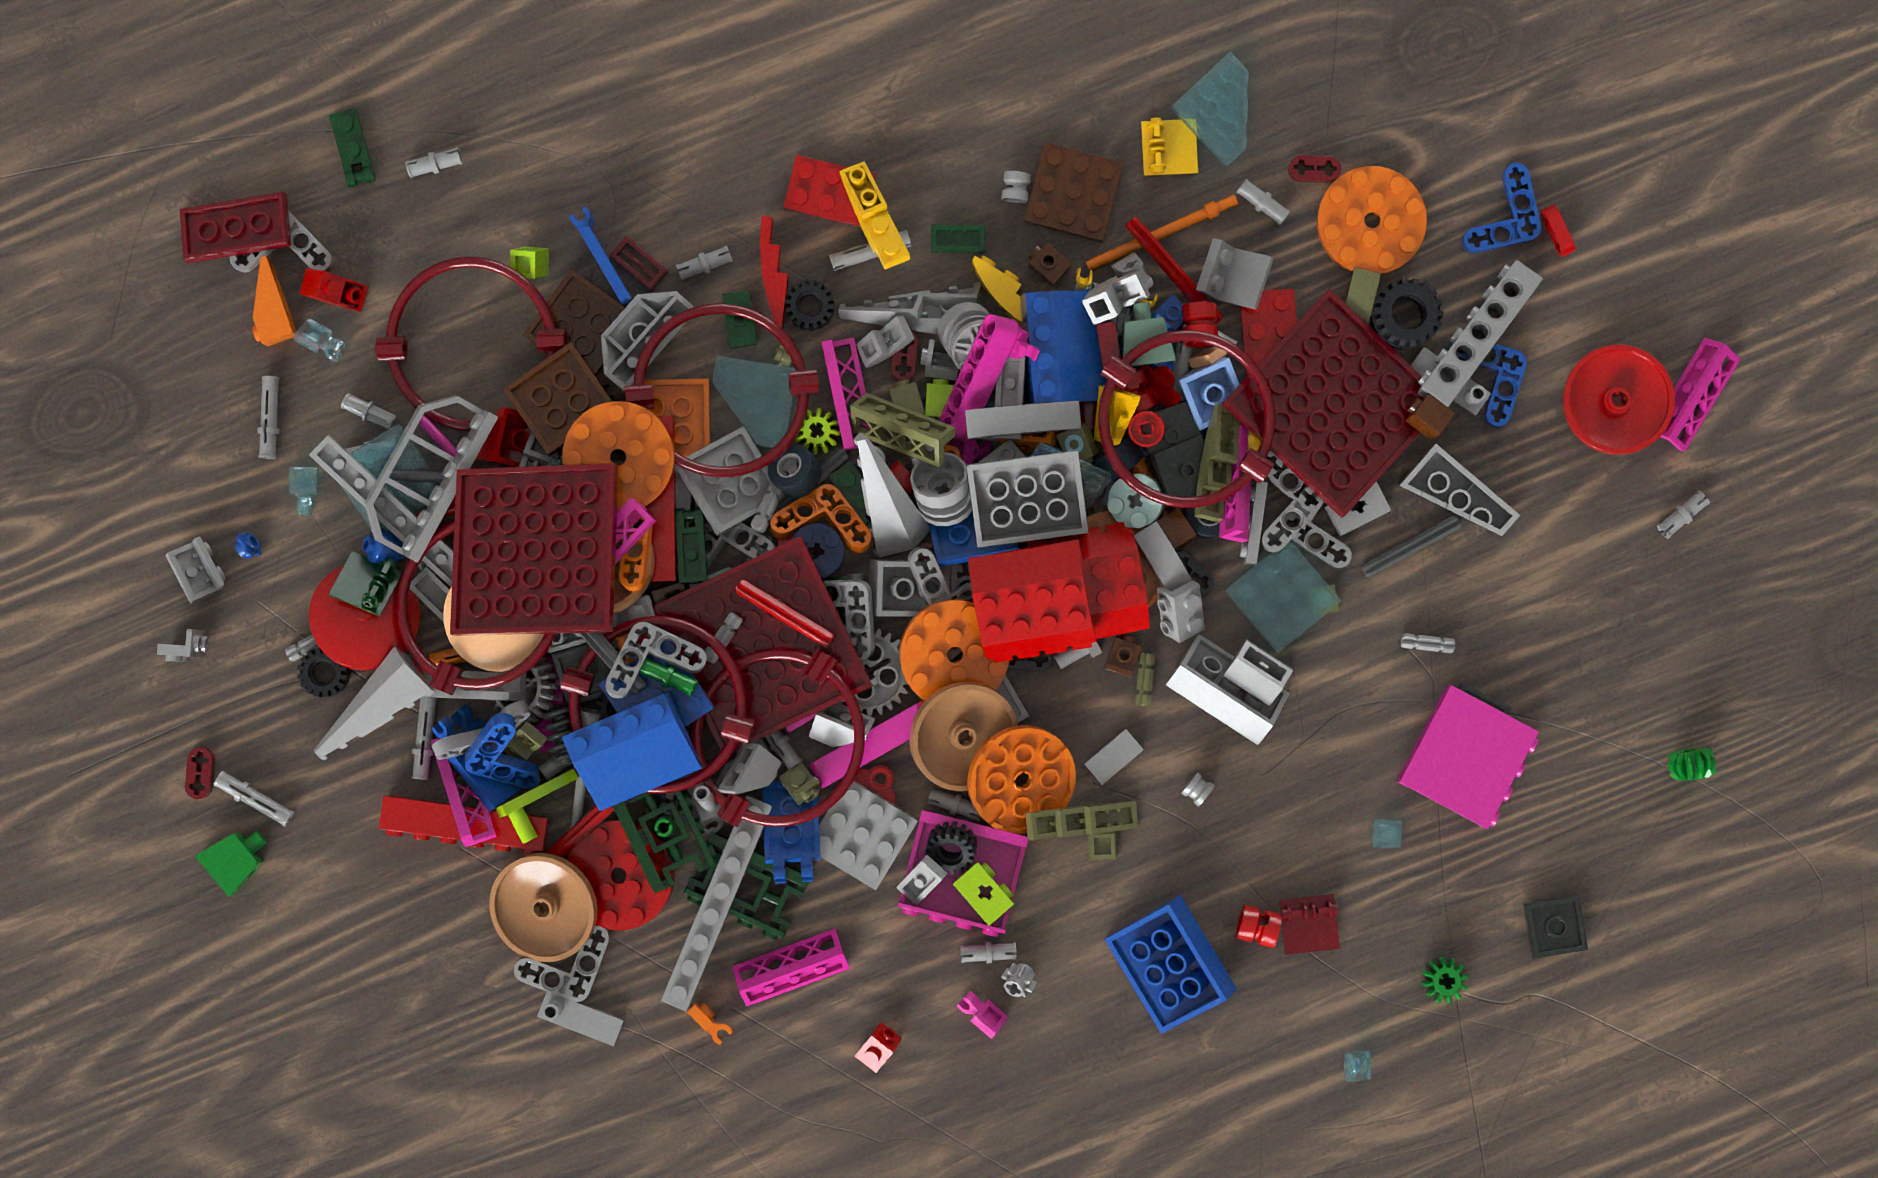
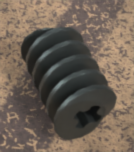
M569 706L551 709L549 713L543 716V719L552 721L551 724L545 727V730L554 732V734L547 737V741L556 742V745L549 748V752L558 753V756L551 759V763L572 762L562 740L563 736L573 732Z

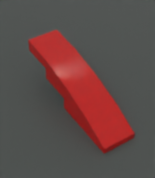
M761 216L760 254L762 276L774 322L783 329L789 275L788 273L779 272L780 245L771 244L774 220L770 216Z

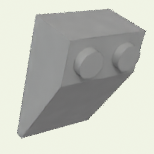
M869 559L868 584L872 590L874 616L914 617L927 606L909 567L908 560ZM925 560L915 561V564L923 567L925 573L934 571L933 568L931 570L926 568ZM957 564L939 567L949 591L956 589ZM936 577L929 578L926 581L925 587L928 592H935L939 588V581Z

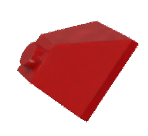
M501 407L495 413L498 419L476 458L509 467H519L531 430L517 410Z

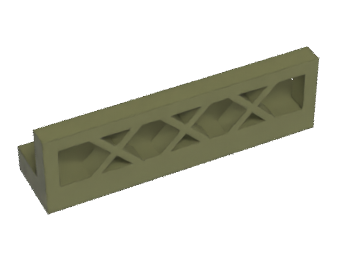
M866 393L850 405L852 433L856 435L861 433L871 441L940 468L945 464L944 445L955 437V427L869 393ZM861 419L866 421L871 430L861 426ZM880 427L886 428L893 438L887 437ZM902 435L908 437L915 447L908 445ZM924 444L934 447L935 455L930 454Z

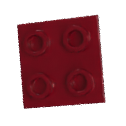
M1334 894L1279 900L1285 955L1340 949L1336 918L1338 909L1337 903L1334 900Z

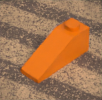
M263 256L260 258L253 311L255 326H252V331L257 342L261 341L263 345L269 347L297 337L298 333L273 261L269 257Z

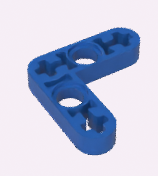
M1510 164L1502 174L1511 219L1469 229L1462 237V246L1467 252L1476 254L1534 240L1540 234L1541 222L1527 167L1523 164ZM1513 169L1516 170V173L1522 174V177L1518 180L1519 188L1522 186L1526 187V189H1520L1512 193L1511 189L1517 187L1516 181L1509 178ZM1523 195L1528 198L1529 206L1527 209L1521 210L1515 206L1514 200L1516 196ZM1532 213V216L1527 217L1528 225L1535 228L1531 232V236H1528L1527 232H1522L1521 228L1525 226L1524 217L1518 219L1517 215ZM1502 227L1508 231L1509 237L1507 241L1499 242L1495 239L1494 231L1496 228ZM1485 230H1488V239L1491 245H1488V240L1481 241L1478 244V248H1475V245L1472 243L1469 244L1468 240L1472 237V234H1475L1476 238L1486 236Z
M1450 341L1449 344H1448V350H1449V349L1452 347V345L1454 344V343H1452L1451 341ZM1495 343L1492 348L1495 354L1494 360L1489 363L1482 361L1479 366L1497 372L1484 412V418L1489 426L1498 428L1508 423L1511 418L1527 366V360L1522 352ZM1456 351L1458 359L1462 361L1469 360L1468 355L1464 351L1461 354ZM1501 351L1505 353L1502 357L1504 359L1510 360L1514 356L1517 357L1516 362L1520 363V367H1515L1511 370L1510 364L1503 361L1500 363V367L1497 366ZM1503 381L1510 383L1513 388L1512 394L1508 397L1502 396L1498 391V386ZM1494 398L1502 402H1509L1508 406L1506 404L1502 405L1500 413L1504 415V419L1501 418L1497 422L1494 421V416L1491 415V411L1497 410L1499 402H1494Z
M498 713L491 717L465 753L466 770L474 775L524 789L534 788L540 782V771L536 764L501 754L515 735L514 717L507 713ZM486 742H495V743H497V744L494 745V746H485V745H483V744L486 743ZM500 766L509 767L507 770H497L496 768Z

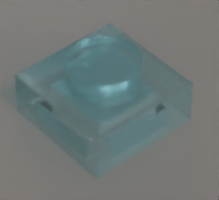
M1373 819L1372 847L1401 848L1402 821Z
M1360 1050L1344 1053L1345 1081L1355 1082L1371 1079L1370 1051Z

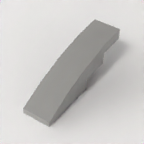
M1079 401L965 410L967 436L969 439L1082 429Z

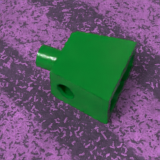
M255 831L247 839L238 832L219 841L195 857L229 897L236 895L263 864L264 861L257 851L267 844V841L259 831Z

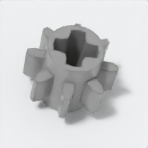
M1012 963L1011 967L1006 968L1001 976L1002 979L1006 980L1003 985L1006 992L1014 997H1026L1029 992L1032 993L1037 985V982L1032 980L1035 976L1033 969L1024 963L1017 965Z

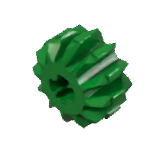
M1707 747L1682 749L1668 755V770L1671 777L1677 781H1693L1708 778L1716 773V758L1713 751Z
M1438 957V966L1433 961H1429L1428 965L1432 968V971H1422V974L1429 977V979L1421 981V985L1425 987L1431 986L1425 994L1428 997L1435 994L1434 1001L1440 1003L1444 996L1445 1002L1451 1004L1452 994L1460 1000L1462 996L1458 989L1460 988L1464 991L1468 989V986L1461 984V981L1469 979L1467 974H1460L1464 966L1462 964L1455 966V959L1451 957L1447 963L1444 957ZM1443 974L1451 978L1450 982H1446L1447 986L1439 983V979H1443Z

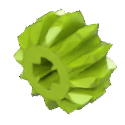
M817 408L816 417H813L812 412L807 410L806 415L809 419L807 421L804 420V426L799 432L803 433V435L798 436L795 440L797 443L807 440L803 446L809 449L813 445V455L818 454V446L822 447L824 453H828L827 442L834 447L837 445V442L830 437L840 436V431L831 430V428L839 425L838 420L828 423L832 413L828 411L822 418L821 408ZM814 425L816 428H818V425L823 426L821 429L824 433L822 437L819 438L818 435L817 438L812 437L813 432L811 428Z

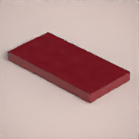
M285 192L180 209L183 261L186 263L291 246L288 199Z

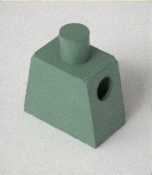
M1150 302L1133 304L1135 320L1123 322L1121 359L1143 341L1168 332L1164 317L1151 318ZM1164 344L1148 351L1131 366L1176 361L1172 344Z

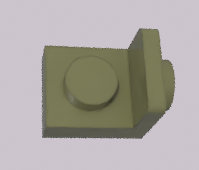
M802 762L779 777L780 783L798 806L803 802L808 803L815 799L821 790L819 780L816 777L813 778Z

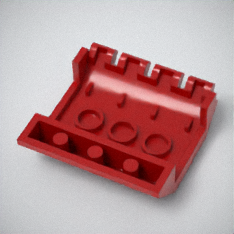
M1124 522L1105 525V533H1101L1099 526L1089 528L1088 533L1078 534L1079 538L1074 539V535L1051 538L1052 543L1049 544L1079 540L1083 561V575L1091 618L1094 621L1096 639L1150 629L1147 595L1138 548L1131 527L1126 528ZM1046 539L1026 541L1027 548L1048 545Z
M1079 540L968 558L972 597L981 643L987 660L993 659L994 663L1011 661L1014 655H1017L1018 659L1040 656V651H1045V654L1048 655L1066 652L1069 646H1072L1073 650L1090 648L1092 643L1096 642L1094 621L1091 618L1083 575V561Z

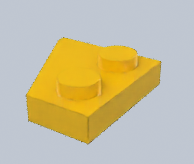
M1105 385L1099 386L1094 440L1101 442L1098 426V412ZM1118 388L1114 391L1109 413L1110 432L1114 445L1120 444L1140 401L1139 395Z

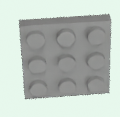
M742 426L686 458L710 466H734L761 457V454L745 427ZM676 464L674 465L716 536L755 515L771 483L768 476V466L741 476L710 477L696 474ZM782 494L781 498L778 499V501H780L782 498H784L785 495Z
M854 780L846 794L827 811L819 825L821 857L874 890H877L919 819Z

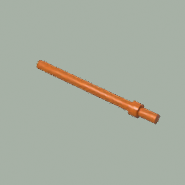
M1233 194L1216 203L1211 201L1203 205L1202 209L1150 233L1158 241L1208 218L1211 220L1220 216V212L1238 205L1237 198ZM1134 239L1085 261L1090 272V270L1099 268L1143 247Z

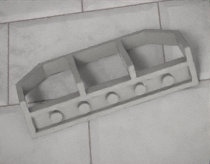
M456 395L417 407L364 502L376 541L417 563L419 562L456 495L457 470L471 468L498 416L482 410ZM458 403L476 413L470 422L471 430L469 434L460 440L456 448L458 452L456 457L413 434L424 412ZM409 439L450 461L443 471V476H445L440 486L437 485L433 489L429 500L388 478ZM385 483L428 506L426 510H422L416 520L418 526L413 535L409 534L402 548L383 538L374 508V502Z

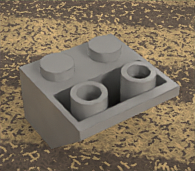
M1245 638L1223 676L1270 706L1284 688L1293 669Z

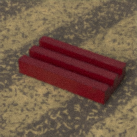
M627 235L609 255L610 258L651 292L656 284L662 280L661 278L669 272L668 269ZM626 244H629L660 270L657 275L625 249ZM620 252L652 278L651 282L649 283L617 255Z

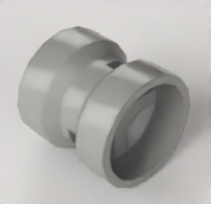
M1005 171L1003 181L1006 185L1005 189L1002 190L1001 200L1012 203H1028L1029 193L1026 189L1030 184L1031 174L1020 171Z

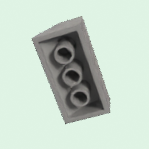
M1198 633L1166 685L1245 738L1259 745L1273 727L1290 693L1282 689L1272 704L1268 706L1223 676L1234 656Z

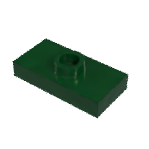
M931 224V253H986V225Z
M749 290L722 294L723 303L752 309ZM725 314L730 349L757 345L753 321Z

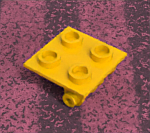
M1151 118L1150 121H1141L1144 176L1198 173L1196 119L1161 120V118Z

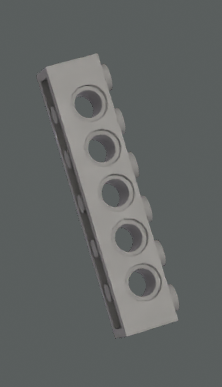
M1517 259L1511 267L1506 264L1497 276L1501 280L1496 288L1490 285L1481 298L1485 301L1480 309L1476 306L1472 309L1465 319L1469 324L1464 330L1459 327L1450 339L1454 343L1449 351L1443 348L1434 361L1437 367L1433 372L1427 370L1418 384L1422 387L1417 394L1422 398L1427 394H1431L1446 407H1449L1543 280L1541 276ZM1503 288L1513 289L1516 296H1507ZM1488 309H1496L1500 314V318H1492L1488 314ZM1472 330H1480L1484 334V339H1476L1472 335ZM1456 351H1464L1468 355L1469 360L1462 361L1458 359ZM1448 372L1451 374L1453 381H1443L1440 373Z

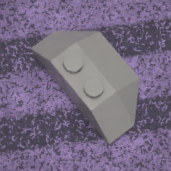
M677 291L637 294L601 335L604 375L623 391L624 386H631L634 381V373L639 356L653 333L673 316L694 306ZM685 323L676 327L660 342L658 347L655 349L648 366L665 348V346L672 340V338L679 332V330L685 325Z

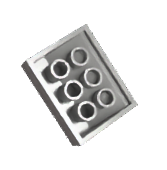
M1078 450L967 465L978 548L1088 533Z

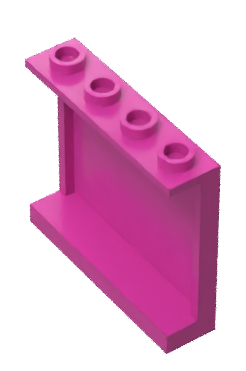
M1446 685L1396 782L1467 818L1480 827L1488 829L1490 825L1494 826L1501 813L1498 809L1502 801L1506 802L1513 791L1511 784L1515 776L1519 778L1526 767V763L1523 762L1528 752L1532 753L1539 742V739L1536 738L1539 731L1452 685Z
M922 809L905 877L926 856L925 851L930 831L932 829L935 830V826L938 824L942 827L943 822L947 821L949 826H952L954 821L958 822L957 827H961L962 824L966 825V831L971 829L973 836L977 838V850L973 864L978 861L983 865L986 862L996 874L993 877L994 881L999 886L1004 883L1013 894L1015 893L1025 849L1028 844V837L1026 835L1015 834ZM945 843L941 845L948 852L956 853L962 851L955 844ZM946 870L948 874L917 906L901 892L898 907L903 908L902 913L918 917L919 912L928 914L929 920L945 923V919L956 921L955 926L971 930L972 926L983 928V934L998 937L999 933L1005 934L1010 908L989 926L953 885V882L963 874H959L958 870L955 871V875H951L950 870ZM990 885L988 887L979 886L980 894L978 896H986L989 899L992 896L990 893L992 887Z

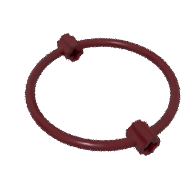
M458 257L444 260L428 267L406 285L391 311L386 337L376 338L375 355L378 361H388L397 386L415 409L419 405L426 403L414 392L402 371L399 360L407 359L408 342L405 336H397L398 326L404 308L413 294L428 280L441 273L459 268H480L507 277L529 295L541 315L545 329L537 330L536 344L539 353H547V359L569 344L566 328H556L554 318L545 299L526 277L510 266L495 260L481 257ZM435 409L424 412L427 418L445 427L467 432L471 430V421L452 418Z
M716 303L700 305L678 313L653 333L639 356L634 373L633 386H624L625 402L643 406L646 409H654L652 384L644 385L647 367L660 342L681 324L701 316L726 314L743 317L761 325L772 333L784 346L795 368V371L788 373L790 395L798 396V404L788 431L770 451L744 464L710 466L690 460L675 451L674 462L688 471L710 477H735L749 474L769 465L791 446L803 426L809 405V394L819 393L818 374L816 369L806 370L804 360L793 340L777 323L767 316L750 308L734 304Z
M1170 331L1143 341L1130 350L1122 359L1113 354L1101 371L1100 375L1107 379L1101 395L1098 412L1099 434L1103 449L1119 477L1145 498L1171 507H1203L1229 498L1245 487L1252 479L1262 483L1272 470L1274 463L1267 459L1275 432V406L1272 392L1264 374L1255 361L1229 340L1203 331ZM1180 341L1206 343L1231 354L1253 377L1261 394L1264 407V431L1258 451L1250 448L1237 468L1243 473L1232 483L1220 490L1194 497H1180L1161 493L1138 480L1126 468L1117 454L1109 424L1110 406L1116 386L1123 390L1136 372V369L1131 365L1143 354L1156 347Z
M455 519L436 529L418 563L411 559L408 560L401 576L397 593L398 625L407 649L415 661L427 673L433 676L429 686L449 695L454 694L456 687L488 689L519 678L538 663L551 646L557 634H544L536 648L521 663L504 673L487 678L461 677L463 669L442 660L439 661L437 666L426 657L418 646L409 623L408 596L410 585L419 563L427 552L442 538L454 532Z
M646 616L632 619L615 626L613 632H606L603 636L611 643L620 636L629 633L633 626L639 622H647L656 627L681 630L703 641L718 655L725 665L733 684L736 706L735 715L727 713L721 736L728 739L719 754L707 766L695 774L668 782L645 793L661 794L682 791L703 782L717 772L732 755L738 742L749 743L755 720L746 718L747 703L744 682L730 652L716 637L700 626L683 619L668 616ZM591 647L582 657L577 668L567 666L561 682V689L570 692L569 711L573 731L584 727L581 718L580 699L581 695L589 696L594 683L595 673L588 672L598 654Z
M819 648L816 649L813 656L790 649H767L745 655L735 660L739 670H742L752 664L763 661H794L807 665L803 672L815 681L825 685L829 679L843 696L853 722L854 745L848 769L838 786L823 801L805 811L782 816L764 815L750 811L749 808L752 802L741 794H728L727 796L725 793H721L718 791L719 787L712 776L703 781V784L711 791L714 799L721 805L717 815L735 827L739 826L742 819L754 824L770 827H786L810 821L832 808L846 794L857 776L865 745V728L861 709L849 685L834 670L839 661ZM726 667L714 677L704 691L710 701L719 688L730 678ZM706 714L692 722L691 743L702 769L707 766L702 747V730Z

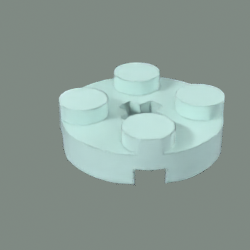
M1142 473L1133 474L1143 484L1161 492L1160 485L1152 477ZM1119 478L1110 489L1107 504L1108 510L1112 513L1114 519L1118 523L1124 522L1125 527L1142 528L1155 522L1161 515L1164 505L1141 495L1140 501L1142 506L1137 505L1133 508L1129 498L1130 496L1137 495V492Z

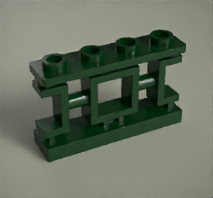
M681 791L673 792L681 811H677L673 802L660 808L653 793H642L628 799L631 804L643 798L650 812L637 819L642 828L637 831L624 801L612 806L654 894L675 884L669 871L694 860L699 872L715 865L713 859L717 858L712 844H705L701 835L705 833L704 827L700 819H694L689 810L693 808V804L687 792L684 794ZM670 810L681 835L657 846L645 821ZM689 825L705 861L701 862L697 852L683 858L677 843L689 838L686 826ZM648 844L653 854L667 848L673 860V864L661 869L665 877L663 881H661L645 848Z
M710 832L706 844L711 843L713 848L715 846L724 850L729 838ZM754 850L745 872L764 880L754 904L735 896L728 914L737 917V923L752 929L753 925L764 929L762 934L771 939L777 940L778 936L784 938L791 921L780 917V912L789 893L802 898L809 882L802 881L801 871L785 864L786 879L798 884V888L787 884L782 896L768 891L767 888L772 876L763 873V870L766 869L773 873V863L766 864L765 855ZM715 851L717 858L713 859L715 865L709 868L704 881L692 876L690 877L683 892L688 895L687 900L701 906L705 894L695 890V887L697 886L704 890L708 888L722 856L717 851ZM763 900L776 906L771 920L781 925L776 927L746 913L745 910L748 909L756 913Z

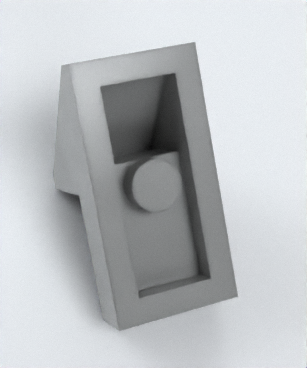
M926 855L896 888L917 906L948 873Z

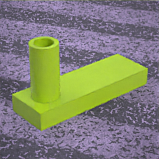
M574 769L569 770L495 809L500 818L506 815L509 816L518 836L524 844L538 836L523 807L578 779V776Z

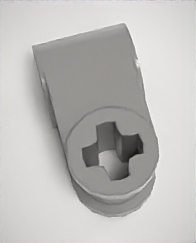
M1135 252L1110 266L1114 276H1118V278L1139 270L1147 289L1154 283L1152 278L1146 274L1143 262Z

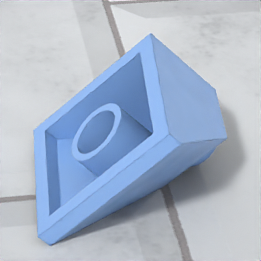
M1227 357L1221 358L1212 365L1193 368L1179 379L1199 431L1209 426L1214 405H1222L1240 385L1231 361Z

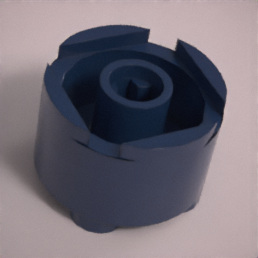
M809 524L800 528L794 534L791 540L802 536L809 551L810 549H815L816 545H820L821 550L824 551V555H819L818 559H814V555L811 554L822 579L832 576L840 569L845 558V548L842 539L835 530L823 524Z

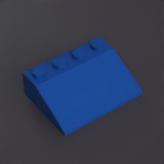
M1089 291L1024 293L1020 297L1022 326L1029 334L1027 343L1040 350L1036 361L1026 356L1029 404L1079 401V403L1097 402L1099 386L1105 385L1107 379L1100 375L1103 365L1096 328L1097 324H1093L1082 302Z
M670 691L562 737L571 761L599 811L702 769Z
M1181 895L1163 903L1104 939L1161 1034L1226 1001L1237 990V987Z

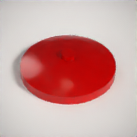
M1609 345L1590 352L1574 366L1565 382L1562 404L1569 427L1584 444L1602 453L1624 455L1648 447L1664 433L1673 416L1675 393L1668 372L1651 354L1633 346Z
M343 565L329 573L320 582L312 596L309 608L311 632L322 652L335 663L354 670H375L394 646L404 653L408 651L401 636L397 619V593L400 580L379 617L329 596L330 590L344 567ZM409 590L408 616L412 633L416 639L420 628L421 611L418 597Z

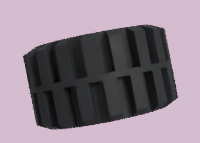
M1402 278L1397 282L1390 283L1376 296L1370 321L1374 323L1375 328L1373 330L1384 341L1389 343L1392 348L1399 347L1400 350L1417 348L1430 340L1440 328L1442 323L1440 319L1443 317V311L1440 310V306L1443 304L1441 299L1437 300L1436 295L1438 293L1436 290L1431 291L1428 288V283H1419V279L1415 278L1412 280ZM1407 299L1419 307L1421 322L1416 328L1404 329L1395 323L1392 317V306L1396 301Z

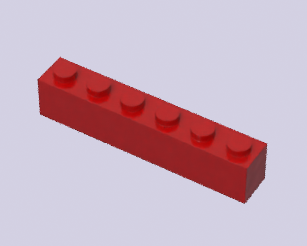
M657 416L663 422L672 438L675 450V418L673 416ZM674 466L672 476L666 488L654 501L645 506L648 509L647 512L656 520L653 524L651 538L655 564L650 583L677 582L676 468Z
M391 795L383 796L379 829L386 830V835L402 837L403 832L413 833V839L429 840L430 836L441 837L440 842L457 844V840H461L450 803ZM464 806V808L473 812L477 808L472 806ZM481 810L479 815L484 816L483 811ZM492 810L489 814L497 837L470 846L484 848V843L495 845L494 850L511 852V847L522 848L523 854L544 851L547 846L551 817L527 814L538 837L523 844L509 816L506 815L500 818L497 811ZM466 814L467 819H468V822H469L471 816H469V815ZM478 819L475 820L471 827L473 836L489 831L487 824Z

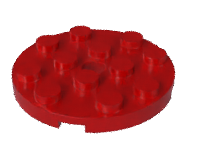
M619 820L599 824L569 853L567 860L586 876L595 893L597 901V926L617 931L640 927L653 920L671 897L674 885L658 893H653ZM634 822L637 831L641 830L640 824ZM649 830L657 846L664 843L661 838ZM646 845L645 848L661 881L665 880L661 869L673 864L667 848L653 854L650 845ZM617 867L624 869L627 874L626 880L623 883L617 882L612 876ZM673 869L669 873L673 881H675V869Z

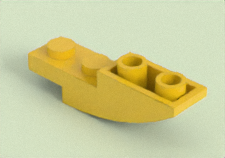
M865 161L841 170L840 176L858 221L873 252L877 253L884 269L910 260V254L887 211V204Z
M974 256L972 265L985 291L1006 315L1022 324L1021 296L1017 295L1022 285L1018 282L1019 277L1008 270H1005L1004 273L995 268L996 263L985 256H982L981 259Z

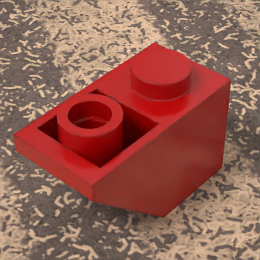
M306 268L299 295L362 312L369 286L326 271Z

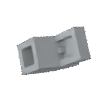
M1138 270L1120 278L1115 276L1104 281L1089 291L1082 302L1095 325L1118 316L1124 307L1147 299L1150 293Z

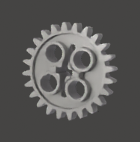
M878 629L874 635L875 645L882 651L881 657L877 661H870L867 658L862 660L864 666L868 664L870 668L886 658L890 659V663L874 672L875 678L871 680L873 684L872 694L869 698L862 699L855 694L861 713L863 709H867L868 716L872 715L873 709H877L878 713L882 715V707L885 705L888 709L893 710L891 704L893 700L898 703L902 702L898 696L899 693L908 694V691L903 688L904 684L908 683L902 673L900 654L897 648L900 640L898 639L891 643V633H888L883 638L881 637V629ZM855 633V636L860 635V643L855 645V648L859 649L862 654L867 650V646H863L861 642V637L864 635ZM885 669H891L896 674L895 681L890 685L883 684L880 680V674Z

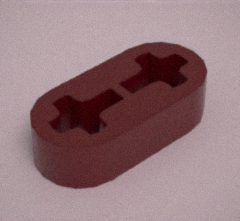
M1300 155L1293 158L1288 167L1290 177L1298 182L1330 183L1336 180L1341 172L1339 161L1330 156ZM1299 162H1303L1304 167H1310L1312 170H1306L1301 176L1298 170H1294V167ZM1326 163H1330V167L1335 168V171L1328 177L1325 171H1317V168H1324Z
M912 332L914 343L908 346L907 354H903V349L892 355L891 372L897 381L911 380L915 375L918 339L914 332ZM902 358H907L906 364L908 368H911V372H906L905 376L902 377L900 372L895 371V369L901 366Z
M198 747L191 750L188 754L185 791L193 799L206 798L213 789L215 755L209 748ZM201 752H203V756L207 757L208 761L202 764V769L199 771L200 763L195 761V756H200ZM199 775H201L200 782L205 785V790H201L197 794V790L193 789L192 786L194 783H198Z

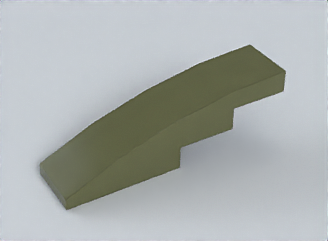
M1220 404L1214 405L1206 433L1196 496L1213 493L1229 485L1232 478V464L1238 462L1240 421ZM1225 500L1203 507H1195L1194 517L1215 522L1224 520Z
M1136 801L1025 812L1028 840L1084 834L1093 835L1138 828Z

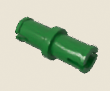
M646 658L640 670L641 675L662 683V687H672L688 694V696L694 694L698 685V680L677 672L675 667L670 666L668 668L649 658Z
M662 816L656 821L655 831L657 835L668 838L676 833L677 824L673 817ZM664 822L669 824L668 831L663 829Z

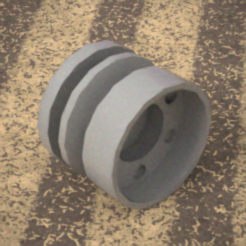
M964 302L953 306L940 319L937 328L940 343L960 370L964 365L983 320L989 315L986 308L978 303Z
M944 452L945 464L940 468L919 460L913 467L910 476L920 515L926 522L935 526L957 524L967 518L972 511L966 464L959 456L949 452Z

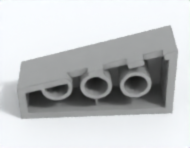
M1436 443L1427 450L1398 484L1500 536H1503L1520 516V514Z

